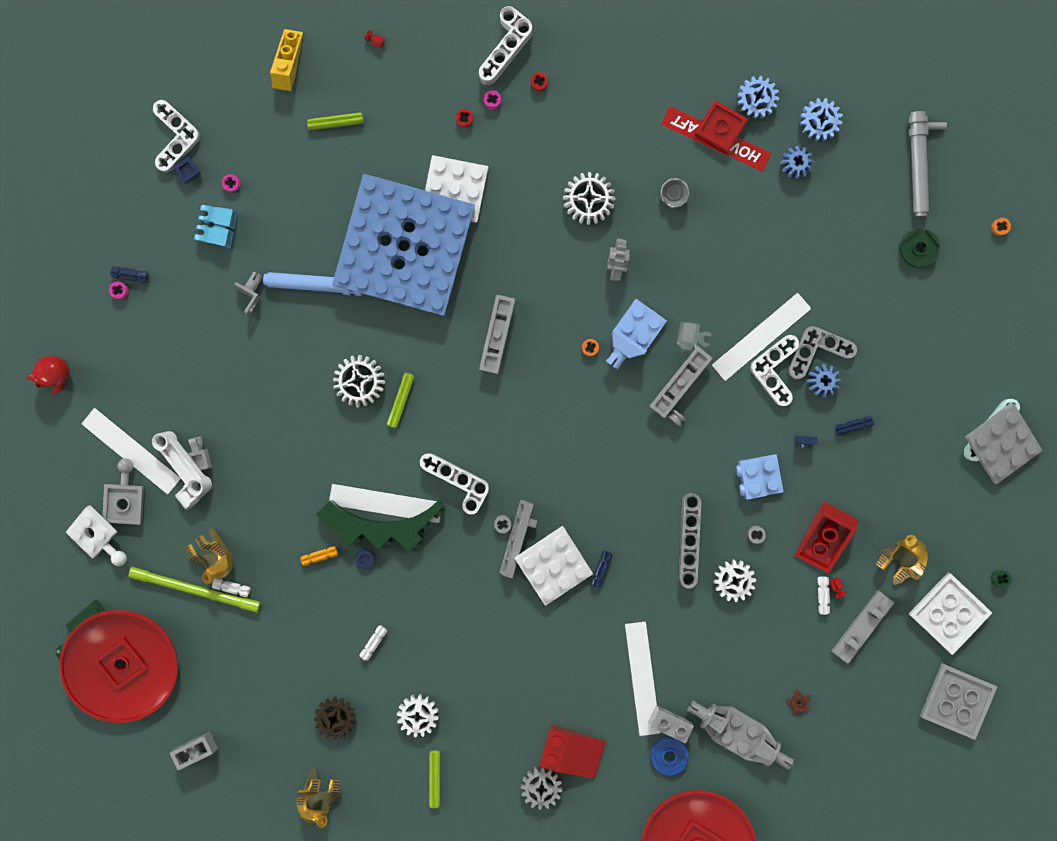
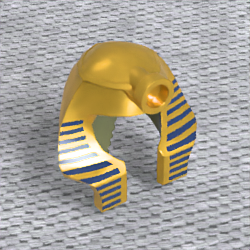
M213 528L209 530L213 542H207L203 535L195 539L201 550L212 551L213 553L206 555L197 554L192 544L185 548L189 560L200 564L206 569L202 576L206 584L212 583L214 579L224 578L233 568V555Z
M909 535L906 539L882 549L880 559L876 564L885 570L893 559L899 560L900 567L893 577V584L898 585L909 577L918 580L922 576L927 564L928 551L922 541L918 540L914 535Z
M312 768L304 790L298 791L297 808L300 817L304 821L316 823L318 827L323 828L328 822L326 816L329 813V809L341 794L340 780H330L329 791L320 792L321 780L316 778L317 771L315 768Z

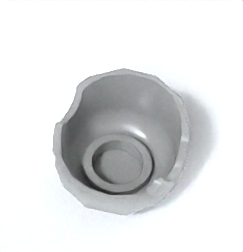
M671 178L662 185L660 194L662 201L667 206L676 208L683 206L688 201L690 191L688 185L683 180Z

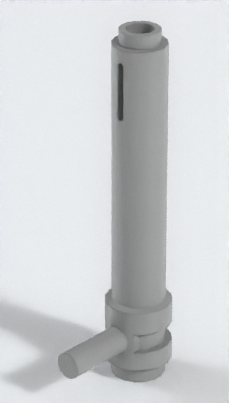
M925 111L911 112L908 118V124L911 128L909 129V137L911 138L913 213L915 217H926L929 212L928 130H946L947 123L928 122V116H926Z

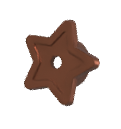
M794 690L793 697L786 700V703L792 706L794 715L799 711H809L808 700L810 695H801L798 690Z

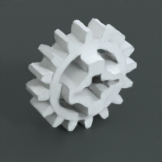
M732 559L731 564L727 561L724 562V568L720 565L718 566L721 571L720 573H714L718 579L713 580V582L718 584L715 589L716 591L721 590L719 594L721 597L726 595L727 601H730L731 597H733V600L737 602L738 597L745 600V594L751 596L749 589H755L751 584L756 582V579L751 578L754 571H748L750 568L748 564L743 567V561L740 560L736 564V561ZM733 568H739L744 572L736 573ZM726 572V579L722 581L723 575ZM734 576L739 578L736 585L730 583L733 581L732 577ZM745 581H747V584H746L745 588L743 589V588H742V587H743V584H744ZM732 588L736 591V593H730L725 589Z
M419 694L418 698L411 695L410 701L405 698V705L400 704L399 708L402 711H398L397 716L401 718L397 722L403 723L401 730L407 729V735L414 732V737H417L418 733L424 737L425 731L431 733V726L436 727L437 723L434 720L439 719V716L435 715L438 712V708H433L435 702L429 703L428 696L422 699V694ZM415 704L413 709L406 710L410 705ZM423 705L426 706L429 711H426ZM416 712H420V719H416ZM429 721L426 726L420 727L423 722Z

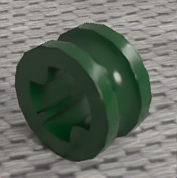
M996 570L992 573L991 581L995 586L1005 588L1011 583V575L1007 571ZM999 575H1001V576L1005 575V576L1003 577V578H1005V581H1004V582H1001V581H1000V582L998 583L999 579H997V577H998Z

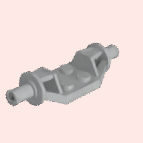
M694 700L690 703L691 706H688L687 711L701 718L700 727L705 728L716 743L745 760L764 763L767 767L776 762L786 770L791 768L789 764L792 765L794 759L780 752L781 743L774 740L762 723L733 706H716L712 704L707 709ZM716 712V713L722 714V715H724V716L721 717V716L716 715V714H714V713Z

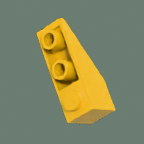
M284 29L270 71L272 88L292 90L297 73L303 32Z

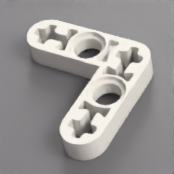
M158 100L153 105V112L177 134L155 159L156 167L160 171L167 173L172 171L173 167L198 143L200 133L168 102ZM160 106L165 107V110L168 111L170 115L166 116L163 112H160ZM177 117L180 118L182 121L181 125L173 127L172 120ZM185 128L189 132H193V139L188 138V135L183 131ZM177 144L182 145L183 148L180 154H174L173 147ZM170 153L175 159L173 160L167 154ZM163 159L169 164L167 167L162 166L161 161Z
M793 335L783 337L756 358L750 366L752 374L779 406L789 405L793 398L790 390L773 368L798 349L799 340ZM787 339L789 341L793 340V348H786L784 352H786L787 354L784 355L782 349H780L778 345L780 344L782 348L787 344ZM772 350H776L780 354L777 361H772L769 357ZM765 356L767 362H769L771 366L769 367V365L766 364L762 367L763 372L756 371V363L762 364L765 361L763 359V357ZM769 377L776 379V386L774 388H769L766 384V380ZM781 386L782 389L779 391L781 394H787V401L780 402L778 392L773 394L772 391L777 390Z

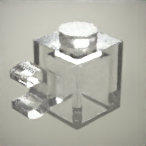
M681 321L678 326L676 346H680V350L691 351L692 348L697 347V342L699 341L701 346L709 347L710 343H705L703 338L704 336L710 337L712 334L710 332L700 333V324Z

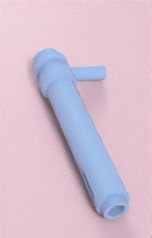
M268 272L263 277V284L269 288L334 292L348 296L355 294V296L360 297L365 295L333 286L334 277Z

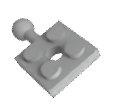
M125 458L118 462V470L121 472V484H104L102 517L108 523L140 525L143 521L144 486L128 485L129 473L133 470V462ZM121 499H125L128 502L125 510L119 507Z

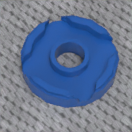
M666 736L657 740L651 748L650 757L652 765L658 772L672 776L679 774L685 769L689 760V754L683 742L671 736ZM668 751L675 753V757L671 761H667L664 758L665 753Z

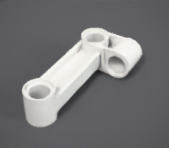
M166 431L156 434L152 439L153 447L163 454L186 484L175 497L187 510L210 491L212 482L209 477L204 476L177 441L175 433Z

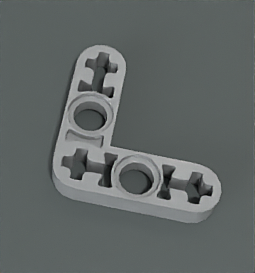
M808 327L801 336L799 347L795 351L788 367V374L793 379L803 378L807 373L817 348L841 358L849 359L856 355L857 346L849 340L818 327ZM814 330V334L817 336V338H813L810 342V344H814V346L812 347L808 344H803L804 341H809L810 336L807 335L808 332H812ZM828 337L833 338L835 341V345L832 348H828L825 345V340ZM841 341L840 346L847 347L849 345L852 353L845 355V350L838 349V352L835 350ZM801 348L809 349L810 355L808 358L800 356ZM796 358L806 362V365L801 364L800 366L802 373L794 375L793 367L795 368L799 365V362H796Z

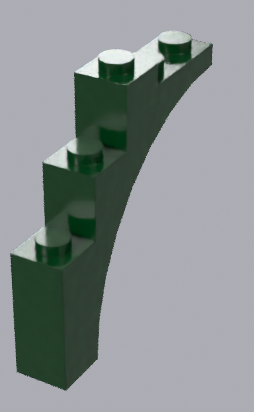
M330 500L316 515L348 547L352 544L356 546L363 539L361 536L363 534L379 550L382 546L387 548L393 542L391 539L393 536L409 552L412 549L416 551L423 544L421 540L424 537L419 531L424 532L431 525L429 521L433 517L437 519L444 512L442 508L445 504L438 500L429 509L414 517L399 521L383 522L356 516L343 509L335 501Z

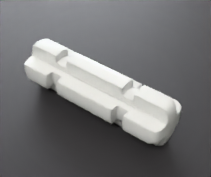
M821 576L818 577L819 613L825 615L830 613V606L828 605L830 603V596L827 586L829 585V578Z
M214 579L212 584L213 589H222L224 592L235 595L240 594L242 597H248L250 594V587L241 586V584L230 581L224 582L223 579Z
M378 626L375 634L372 635L365 649L360 653V657L363 660H369L372 652L375 651L382 637L387 633L385 627Z

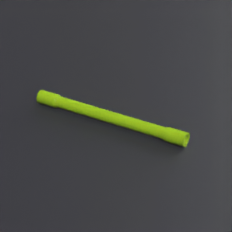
M131 567L128 574L129 578L154 583L237 606L258 613L261 605L259 601L175 580L136 567Z

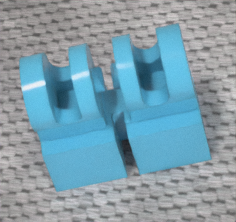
M201 205L200 211L208 213V216H199L198 220L206 224L213 223L215 225L213 228L208 227V225H197L196 229L204 231V234H195L194 240L231 249L234 232L229 229L235 230L238 213L232 209Z

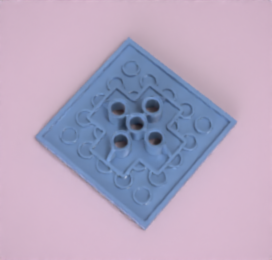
M363 174L332 285L445 316L475 204ZM412 224L415 226L413 232L408 233L405 231V226ZM385 237L391 239V243L388 246L381 244L382 239ZM407 242L410 244V247L407 251H402L399 249L400 244ZM425 247L428 249V254L420 256L418 250ZM399 260L405 263V266L400 270L394 267L395 263Z

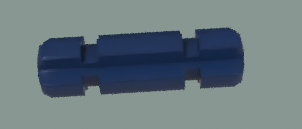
M113 266L110 270V276L114 278L120 277L121 279L131 281L138 280L146 283L149 279V273L146 271L139 272L134 269H121V267Z
M867 416L863 419L846 422L845 425H836L835 429L838 435H843L846 432L850 433L864 429V427H871L874 425V421L871 416Z
M606 550L602 552V559L599 560L594 572L595 576L592 577L590 582L592 586L597 588L601 586V579L604 578L609 566L608 562L611 561L613 556L611 552Z

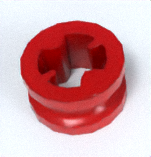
M536 72L531 77V87L535 91L545 90L548 85L547 76L542 72ZM536 78L544 79L545 82H542V86L534 84Z
M461 109L457 112L456 121L458 125L463 128L471 126L473 114L470 110ZM462 114H464L465 116L466 114L469 115L468 122L465 123V121H460Z

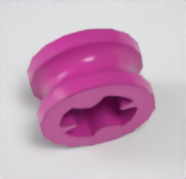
M490 90L485 94L484 103L486 107L493 110L500 106L501 96L497 91ZM489 96H492L493 98L497 97V103H488L487 101H489Z
M228 174L222 179V186L229 192H236L241 187V181L237 176ZM230 178L236 181V185H233V188L227 185V181L230 182Z
M114 282L109 287V293L116 299H124L128 296L129 289L122 282ZM122 286L121 290H123V293L116 295V287L120 288Z

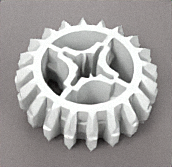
M588 172V178H585V175L581 173V180L575 176L573 178L575 184L568 182V186L571 189L565 188L564 190L569 195L563 196V200L569 201L564 204V207H571L567 211L568 215L574 212L575 214L572 219L576 220L579 216V223L581 224L583 219H587V225H590V219H593L594 223L597 224V217L603 221L605 219L603 213L609 216L610 211L607 208L613 209L614 207L609 202L615 201V197L609 196L614 193V190H607L611 183L609 182L604 185L603 183L606 178L603 177L599 181V174L597 173L595 178H591V172ZM586 184V191L584 193L574 195L580 186ZM592 185L599 187L602 190L604 196H601V194H596L593 191ZM589 190L591 198H594L590 202V207H588L587 199H584V197H587ZM574 201L584 204L586 213L580 211L575 206ZM605 202L600 210L592 213V206L594 204Z
M358 355V361H356V358L351 356V363L344 359L346 366L344 367L339 364L338 367L342 371L334 372L336 375H339V378H333L334 382H339V385H335L334 389H341L337 396L344 394L343 402L349 398L348 405L352 406L355 400L356 407H360L361 401L364 406H367V399L374 403L375 401L372 396L374 395L379 398L380 395L376 393L377 390H384L382 387H379V384H385V381L379 380V377L385 375L384 373H377L381 370V366L374 368L376 365L375 360L369 364L370 357H366L363 361L362 355ZM358 365L369 368L372 375H362ZM353 368L352 378L344 382L346 373ZM358 375L360 378L366 379L361 382L360 387L358 386L359 384L353 383L358 380ZM374 380L372 390L366 395V384ZM356 387L360 397L351 395L346 388Z

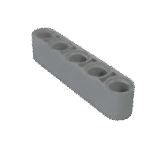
M688 493L683 497L681 512L678 578L681 585L688 589L695 587L697 584L701 499L693 493ZM688 498H696V505L694 507H688ZM689 516L695 517L696 521L693 526H687L686 519ZM689 535L694 536L695 539L692 545H686L685 538ZM693 555V562L685 564V556ZM686 574H691L693 576L692 582L684 583L683 577Z

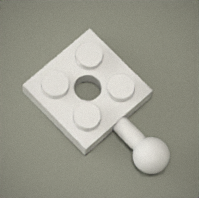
M91 505L87 506L66 533L92 559L97 557L104 549L111 556V562L115 566L124 565L127 560L126 554L122 551H116L109 544V541L117 531ZM89 528L94 531V536L90 535Z

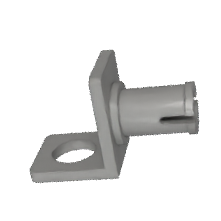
M252 272L246 285L242 286L237 282L234 284L237 290L252 298L244 311L247 317H250L260 301L255 290L263 280V277L260 274L257 275L256 272Z

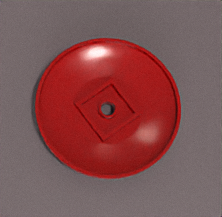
M109 610L90 616L70 633L61 651L59 671L61 682L67 695L79 709L102 721L126 723L152 714L167 700L177 680L178 657L171 638L154 620L134 611ZM116 660H124L126 662V667H118L116 664Z
M691 790L671 796L652 812L644 826L641 841H756V836L746 814L733 801L715 792Z

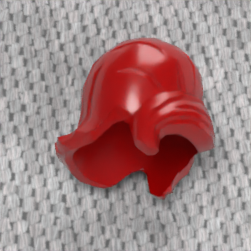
M45 356L37 361L31 375H27L26 379L35 382L37 388L52 385L53 390L51 394L55 396L65 388V381L70 373L69 366L65 360L58 356Z

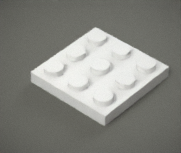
M432 155L425 191L475 204L471 222L478 223L489 167Z
M563 526L514 558L545 606L593 574Z
M949 572L909 613L920 626L952 655L992 614L985 605Z

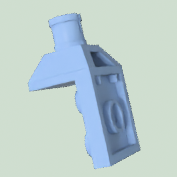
M635 299L611 333L614 350L606 362L611 365L617 358L613 367L619 370L626 358L630 359L644 355L667 320Z

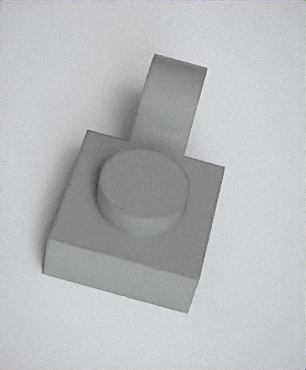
M202 436L189 439L192 452L187 454L200 470L211 468L208 449L202 450Z

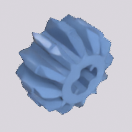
M796 146L794 150L788 148L787 153L782 155L785 160H782L780 165L786 166L782 169V172L789 171L787 177L790 178L794 174L795 179H799L800 175L804 178L807 176V172L812 171L809 165H812L814 160L808 159L812 156V153L806 155L805 147L801 151L799 146ZM796 159L799 160L798 166L795 165Z
M825 364L821 366V369L818 366L814 367L816 373L809 372L813 379L807 380V383H813L809 390L816 388L814 393L816 396L820 393L822 397H826L827 393L830 396L834 395L833 389L839 390L835 383L841 382V379H835L839 372L832 373L834 367L830 366L827 369ZM820 379H827L828 383H825L824 386V383H821Z

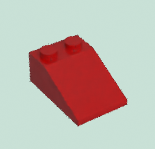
M823 501L794 556L829 574L856 532L858 519Z
M550 725L540 758V767L560 773L595 778L606 741Z

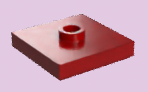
M715 100L696 130L695 135L728 154L748 119Z

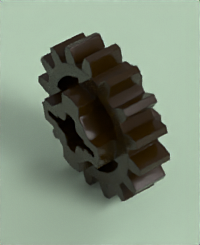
M336 696L333 697L332 701L327 698L325 704L321 702L319 704L320 709L315 710V713L318 715L314 717V721H318L315 728L322 729L319 733L320 735L324 732L327 733V739L330 735H333L334 740L337 739L338 735L344 738L345 732L348 734L351 732L349 727L355 726V723L352 722V720L356 719V715H352L355 708L348 707L350 702L343 703L344 698H341L340 701H337ZM330 706H335L332 710L327 709ZM337 712L338 720L333 724V715ZM338 726H344V728L340 730H335V728Z

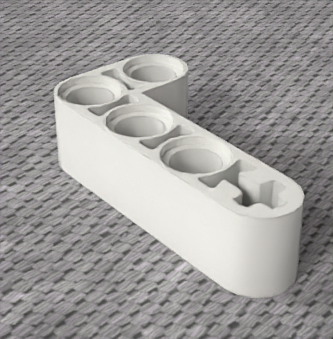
M511 6L504 7L500 12L501 25L509 32L479 69L480 80L485 85H492L496 82L532 36L531 22ZM509 14L514 18L511 21H506L504 17ZM526 26L529 30L526 33H521L519 28ZM514 41L517 45L514 48H509L507 43ZM502 56L505 60L502 63H497L495 58ZM491 71V77L488 75L485 77L484 73L488 74Z
M428 453L423 455L420 459V466L427 472L468 492L462 505L463 510L467 514L477 513L489 491V484L478 476L435 454ZM432 457L433 463L438 464L439 461L442 462L438 466L437 472L434 471L435 466H426L427 462H425V459ZM444 465L451 468L449 476H444L441 473ZM461 474H465L468 477L466 485H462L458 481V477ZM477 483L485 485L486 490L484 493L476 492L475 486ZM474 500L477 508L472 511L469 510L466 506L467 501Z

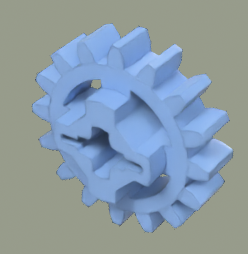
M752 76L750 82L745 80L744 86H740L739 90L742 93H738L737 98L741 100L738 101L737 105L743 106L740 111L744 112L746 110L747 117L753 114L754 119L758 115L763 119L765 113L770 115L772 113L771 109L777 107L774 102L779 101V97L775 96L779 90L773 89L775 83L769 84V78L763 81L762 76H759L758 80ZM760 91H761L760 99H759V101L757 100V102H756V104H755V103H754L755 100H756L755 98H756L757 94H759Z
M817 98L815 104L810 101L808 103L809 107L805 106L803 108L805 113H802L800 118L804 120L800 123V126H805L802 132L808 131V138L815 136V141H818L821 137L825 141L827 135L829 138H832L834 133L840 130L837 126H841L843 122L838 119L843 115L837 113L840 107H833L834 101L828 104L827 98L823 102ZM819 108L817 113H810L812 110ZM820 115L822 117V120L824 121L822 124L820 123V119H818ZM830 126H831V129H829L828 131L823 132V130H824L825 127H830Z

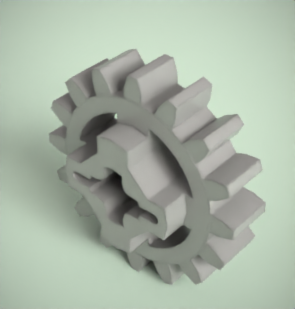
M617 238L615 248L610 247L607 261V270H611L610 280L620 281L622 272H627L630 250H626L627 241Z
M534 767L533 773L528 770V777L523 776L525 783L521 784V789H524L521 795L527 796L525 802L531 801V807L534 808L535 805H538L539 810H541L542 805H545L547 809H549V803L556 805L555 798L560 799L561 797L558 792H562V787L559 786L562 784L561 779L556 780L558 777L557 773L552 775V770L548 769V771H545L543 767L539 771L537 767ZM546 777H548L553 783H549ZM541 781H543L544 785L542 795H540L539 791ZM530 793H534L537 796V799L534 798Z

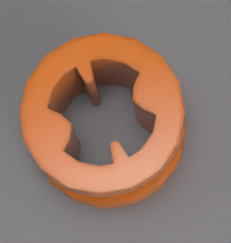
M1006 218L995 220L991 225L992 232L998 236L1007 234L1011 229L1010 221ZM1003 222L1005 224L1003 227H1006L1005 230L998 231L997 228L999 226H997V223Z
M587 339L582 344V352L587 356H594L599 351L598 342L594 339ZM588 342H591V345L593 343L595 345L593 353L585 350Z

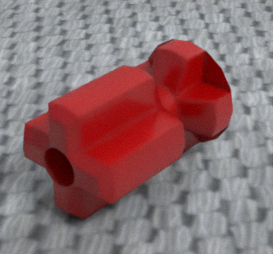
M369 30L364 38L366 41L371 40V44L381 49L385 42V39L380 35L375 34L373 36L372 30Z
M839 577L829 581L832 590L837 591L836 598L847 594L846 591L841 590L843 584Z

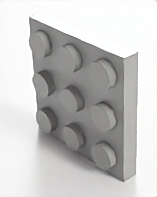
M1012 403L965 436L985 471L995 484L1001 482L1043 451L1017 407Z
M942 663L920 717L976 740L997 686Z

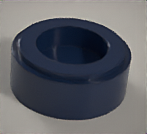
M362 550L356 556V564L362 569H369L375 563V555L370 550Z

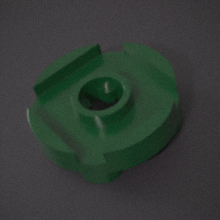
M924 229L912 230L903 237L899 245L901 257L908 265L914 268L926 267L938 258L940 242L932 231ZM916 244L924 245L923 253L916 251Z

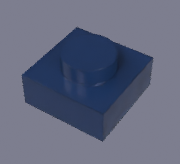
M189 156L173 167L185 184L201 174Z
M795 436L794 443L800 444V448H811V445H817L818 437Z

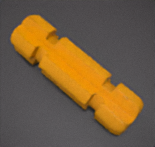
M336 546L327 548V550L323 549L310 555L301 556V563L303 566H307L312 562L317 563L329 559L328 557H336L338 550Z

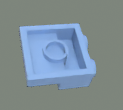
M777 454L738 461L736 473L738 477H741L742 484L739 485L741 496H744L745 499L783 492Z

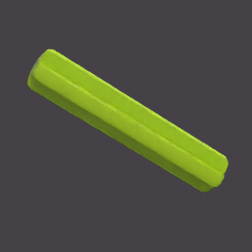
M362 113L314 118L307 120V127L309 130L349 126L363 124L364 119Z
M405 373L387 422V425L397 428L414 380V375Z
M432 750L429 753L430 808H439L440 751Z

